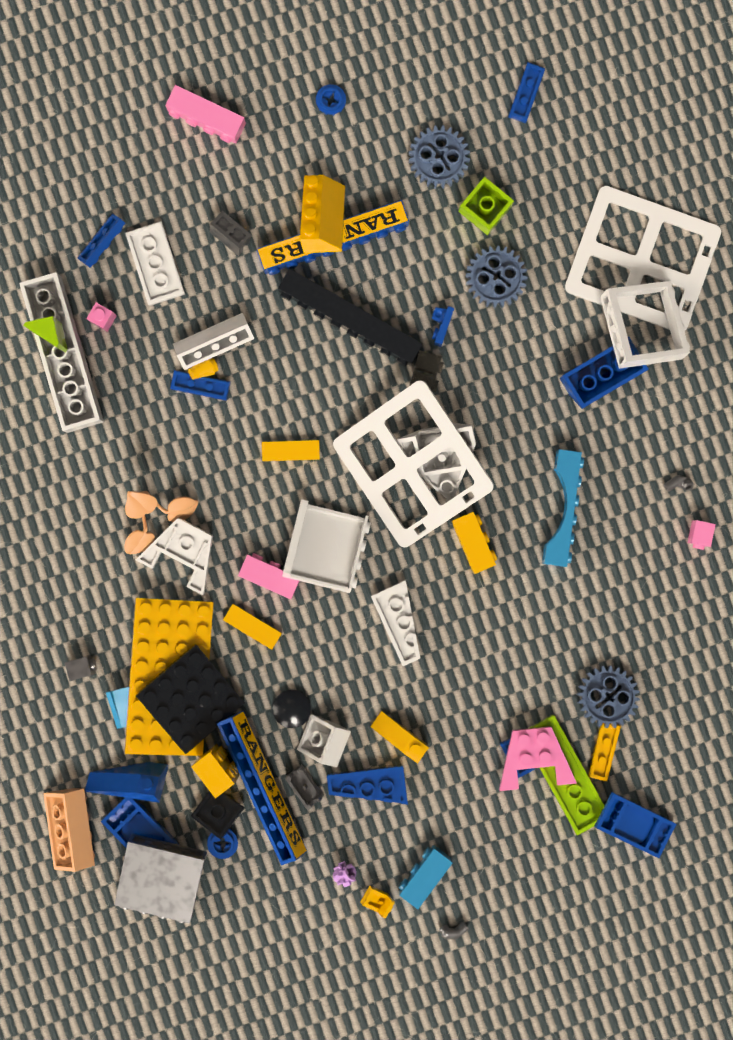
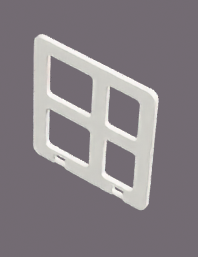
M604 186L599 190L565 283V290L569 294L602 305L600 296L605 291L586 285L581 281L590 256L629 269L630 273L625 286L640 285L644 275L663 282L671 281L672 285L683 289L678 306L680 308L681 321L686 330L718 244L721 229L715 224L615 188ZM609 203L648 216L649 221L636 255L628 254L596 241ZM663 222L702 236L695 261L688 275L650 261V256ZM704 246L710 247L707 257L702 255ZM636 295L617 298L622 313L670 330L666 313L637 303L635 301ZM685 300L691 302L688 312L682 310Z
M424 381L413 383L337 437L333 442L335 450L401 547L410 546L490 493L494 488L492 480ZM418 398L441 430L442 435L409 457L386 425V420ZM370 431L376 434L395 463V468L376 481L372 480L351 448L355 441ZM448 447H452L474 479V484L447 503L441 505L418 473V468ZM401 479L407 480L428 512L426 517L409 528H405L383 496L385 490ZM471 491L475 497L466 502L463 496ZM423 523L426 529L418 534L415 528Z

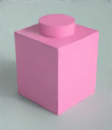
M96 302L87 320L108 332L117 315Z
M698 520L692 521L687 543L693 544L692 548L704 550L705 547H711L716 524Z

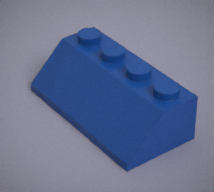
M628 337L632 355H639L632 340ZM612 346L564 374L559 379L571 398L583 409L649 369L647 365L619 369Z

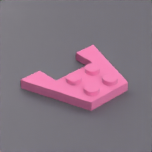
M551 726L512 730L499 791L519 789L517 770L555 766L557 785L577 783Z

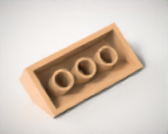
M71 788L43 793L54 869L76 872L95 866V854L91 841L92 833L89 827V814L86 806L87 797L84 788Z

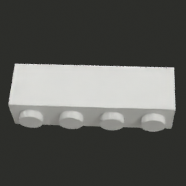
M240 313L173 343V346L183 369L186 370L251 341L254 337L243 313Z

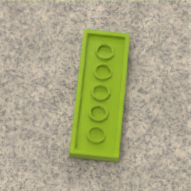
M551 715L530 728L552 727L577 783L557 785L555 766L540 767L539 769L578 836L595 826L605 805L556 717Z

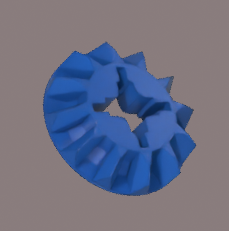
M325 85L316 95L317 107L325 115L334 116L339 112L341 113L345 107L346 95L339 86ZM334 94V101H336L337 103H332L328 107V101L326 99H330L331 96Z
M231 829L224 836L225 841L229 844L225 845L223 851L221 844L215 843L219 842L220 839L213 833L209 835L207 847L214 857L226 859L236 852L238 847L237 835Z

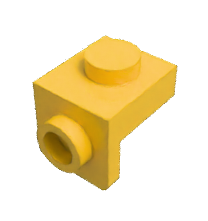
M369 886L360 903L378 912L381 917L386 918L388 913L391 912L395 901L388 893Z

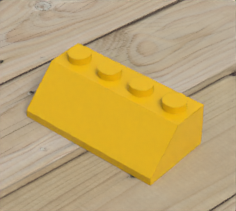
M325 175L304 176L300 242L304 253L342 252L345 185Z

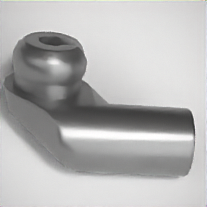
M677 475L664 483L663 486L668 492L676 487L690 491L693 489L694 483L690 478Z

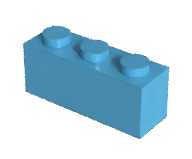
M435 845L431 848L428 847L421 856L423 858L419 864L415 863L410 870L411 875L409 878H404L398 887L400 889L399 896L416 909L420 908L453 863L452 858Z

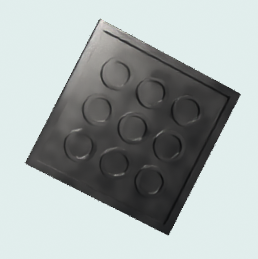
M196 644L135 695L185 754L218 727V722L230 717L245 704Z

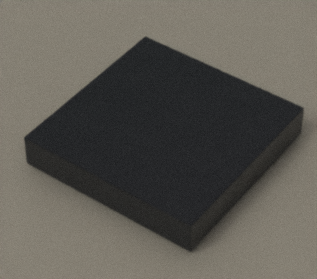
M209 791L191 817L222 840L245 807L225 792L215 798Z

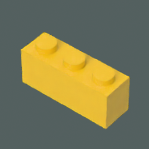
M472 512L451 521L473 574L495 566L497 557L494 550H490L487 543L490 541L487 533H482L480 528L482 521L479 515H475Z

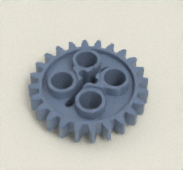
M435 125L432 132L427 128V134L421 131L420 138H414L416 144L410 145V148L414 150L409 151V156L413 157L409 159V164H414L410 170H416L414 177L421 176L420 183L426 180L427 187L431 183H434V189L437 188L438 184H441L442 189H444L445 183H448L451 187L452 180L458 183V176L464 177L462 170H468L466 164L470 162V158H467L470 155V151L465 150L468 147V143L462 144L464 137L457 138L459 132L457 131L452 134L451 127L448 131H445L444 125H442L441 130H438ZM444 141L446 145L444 147H438L436 145V142ZM427 152L431 157L424 159L421 154ZM436 154H437L438 156H441V155H442V156H443L442 160H441L440 158L436 159ZM453 155L457 157L458 160L456 162H450L448 160V157ZM440 167L443 172L436 174L432 169Z
M498 245L496 251H493V248L489 246L488 252L482 249V255L475 254L477 260H470L473 266H467V270L471 273L465 275L466 278L470 279L466 282V285L472 286L468 292H475L473 299L479 297V304L486 301V307L493 303V308L495 309L499 303L501 308H503L504 302L510 306L512 304L511 298L517 301L518 297L516 294L522 295L523 291L520 288L526 287V284L522 281L528 279L527 276H523L527 269H521L525 262H518L520 255L513 257L514 250L507 253V247H505L503 251H500ZM489 261H497L498 267H490ZM505 271H512L514 273V277L507 278L505 276ZM496 274H499V279L495 281L493 279ZM485 276L488 279V283L482 284L478 278ZM501 286L504 289V293L497 294L494 288Z
M600 666V672L594 668V675L589 672L586 673L589 679L582 678L584 686H578L582 693H577L576 695L582 697V699L577 701V703L583 704V707L579 710H586L584 718L591 716L590 723H594L597 720L598 727L604 723V728H609L611 723L612 728H616L617 722L620 726H623V719L629 722L630 718L628 715L635 716L632 709L639 708V706L634 704L635 701H640V698L635 697V694L640 692L639 690H634L637 683L630 682L633 678L632 676L625 677L627 671H623L620 674L619 667H616L613 671L612 666H608L606 671L604 666ZM607 678L613 681V686L610 689L605 686ZM619 685H621V689H619L610 696L611 701L606 700L599 706L598 709L595 708V706L598 703H600L607 697L606 694L612 693ZM594 690L599 694L597 701H593L590 696ZM620 693H623L626 696V700L624 703H620L618 701V695ZM606 705H609L612 710L609 716H606L603 712Z

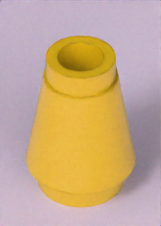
M210 358L188 369L191 379L194 380L215 375V372L218 371V366L214 358Z

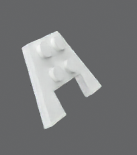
M177 518L136 561L153 569L161 553H164L194 569L186 587L204 595L213 535L181 518Z

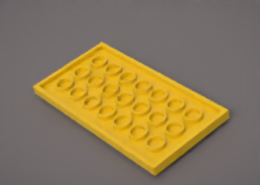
M135 598L125 754L203 755L204 739L185 754L135 695L195 644L210 659L213 602Z

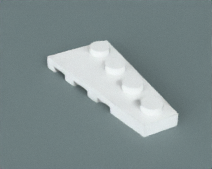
M405 580L371 596L402 666L420 659Z

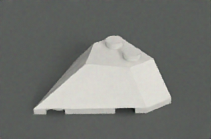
M454 423L473 452L476 440L472 425ZM439 427L421 429L400 437L397 441L406 455L411 457L440 437L442 432ZM448 447L418 468L420 476L437 492L439 491L446 498L447 502L455 497L466 471V467L452 447Z

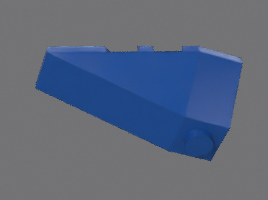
M145 762L93 771L89 773L85 792L160 803L169 765Z

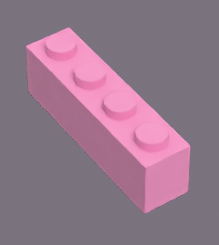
M177 85L174 86L165 105L170 116L179 119V117L183 118L187 124L193 127L200 126L204 132L210 135L217 134L220 136V139L227 143H237L246 124L243 116Z

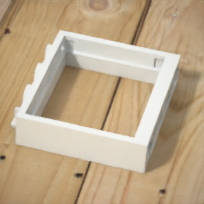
M671 281L609 288L600 296L619 369L682 360L690 353V345L686 340L685 327L681 321L680 308L676 303L675 290L672 287ZM660 292L675 349L632 355L617 298Z

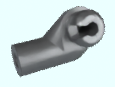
M463 921L455 929L443 925L439 932L444 939H458L469 928Z

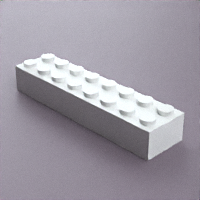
M55 272L19 283L30 321L53 316L62 323L68 349L66 353L34 333L62 431L69 433L103 423V416L62 277Z

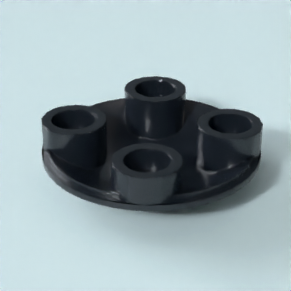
M284 691L277 696L273 703V715L276 721L286 728L302 726L306 723L311 713L309 699L301 691Z

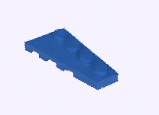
M403 765L327 774L329 795L408 805Z

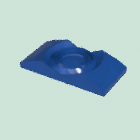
M611 792L594 827L660 858L676 823L623 796Z
M124 798L101 821L125 848H127L128 840L132 834L179 845L169 831L161 826L136 799Z

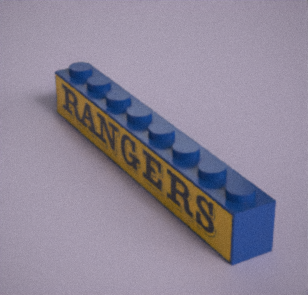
M402 200L344 219L342 251L351 249L352 245L357 243L360 245L366 244L375 237L378 239L384 238L393 231L399 233L406 230V227L409 226V220ZM300 234L257 248L264 273H269V275L277 274L280 272V269L286 267L287 269L295 268L298 266V263L304 261L305 263L313 262L316 260V257L322 255L323 257H328L334 254V252L304 253L300 242Z
M240 711L218 722L217 725L281 865L299 859L307 852V849L244 711Z

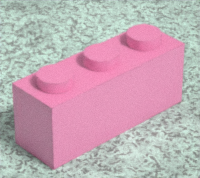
M255 553L252 556H246L238 574L239 577L292 599L300 581L282 577L283 570L280 569L281 565L276 562L270 561V563L262 561L264 557Z

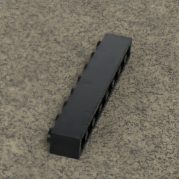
M290 268L278 287L282 298L288 301L291 299L296 301V305L301 309L307 310L308 308L314 312L313 315L321 320L324 318L328 319L333 327L337 329L342 327L347 330L346 333L353 338L358 336L364 340L363 343L365 345L381 349L380 353L387 357L391 355L397 358L396 362L405 367L413 364L422 348L423 343Z

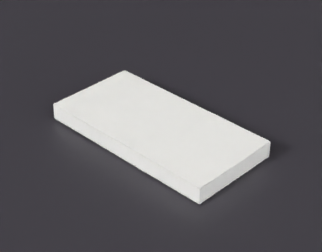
M162 221L126 232L125 234L148 305L151 306L185 295Z

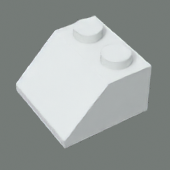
M311 714L297 750L321 764L337 767L351 731L339 724Z

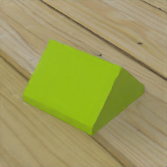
M50 316L24 323V327L66 353L68 350L62 323L55 317Z

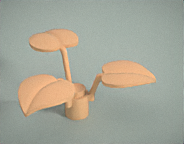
M128 491L125 513L129 518L137 519L142 517L144 529L143 531L135 530L129 534L124 545L125 552L127 554L144 552L155 541L154 534L147 532L145 514L153 512L158 507L162 512L168 514L167 518L170 522H174L177 518L186 520L196 510L198 500L186 496L177 497L169 503L168 509H164L148 491Z

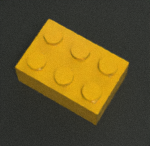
M217 744L200 756L191 766L215 798L234 785L240 775L234 761L230 762L227 758V751L223 746L219 747Z

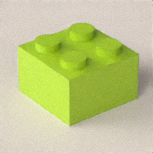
M484 176L460 205L458 212L488 236L510 210L514 200Z

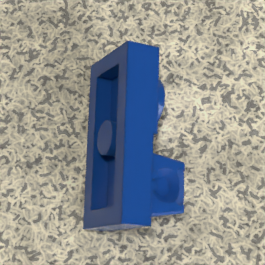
M448 306L447 309L435 307L432 319L441 324L439 329L435 328L432 337L435 340L434 345L442 346L454 311L453 307Z

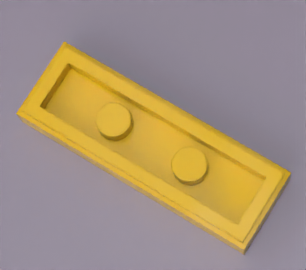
M319 440L262 442L263 462L320 460Z
M232 604L223 621L271 650L282 634L235 604Z
M604 723L599 727L588 777L608 781L621 728L619 724H617L616 728H612L611 723L609 728H604Z

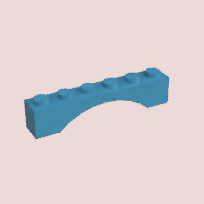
M561 449L556 451L554 471L559 477L563 488L564 512L557 531L544 545L542 564L567 567L568 563H571L572 552H569L570 544L573 545L574 543L572 526H575L577 521V514H574L575 506L578 507L579 504L577 487L580 488L582 476H579L580 468L582 469L584 465V457H581L582 452Z

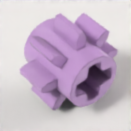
M343 861L333 868V879L337 885L343 884L344 887L351 885V882L356 881V869L351 863L346 865V862Z

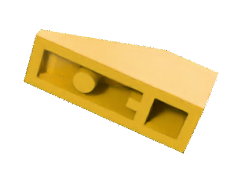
M383 711L379 713L370 726L417 764L429 748L428 744Z

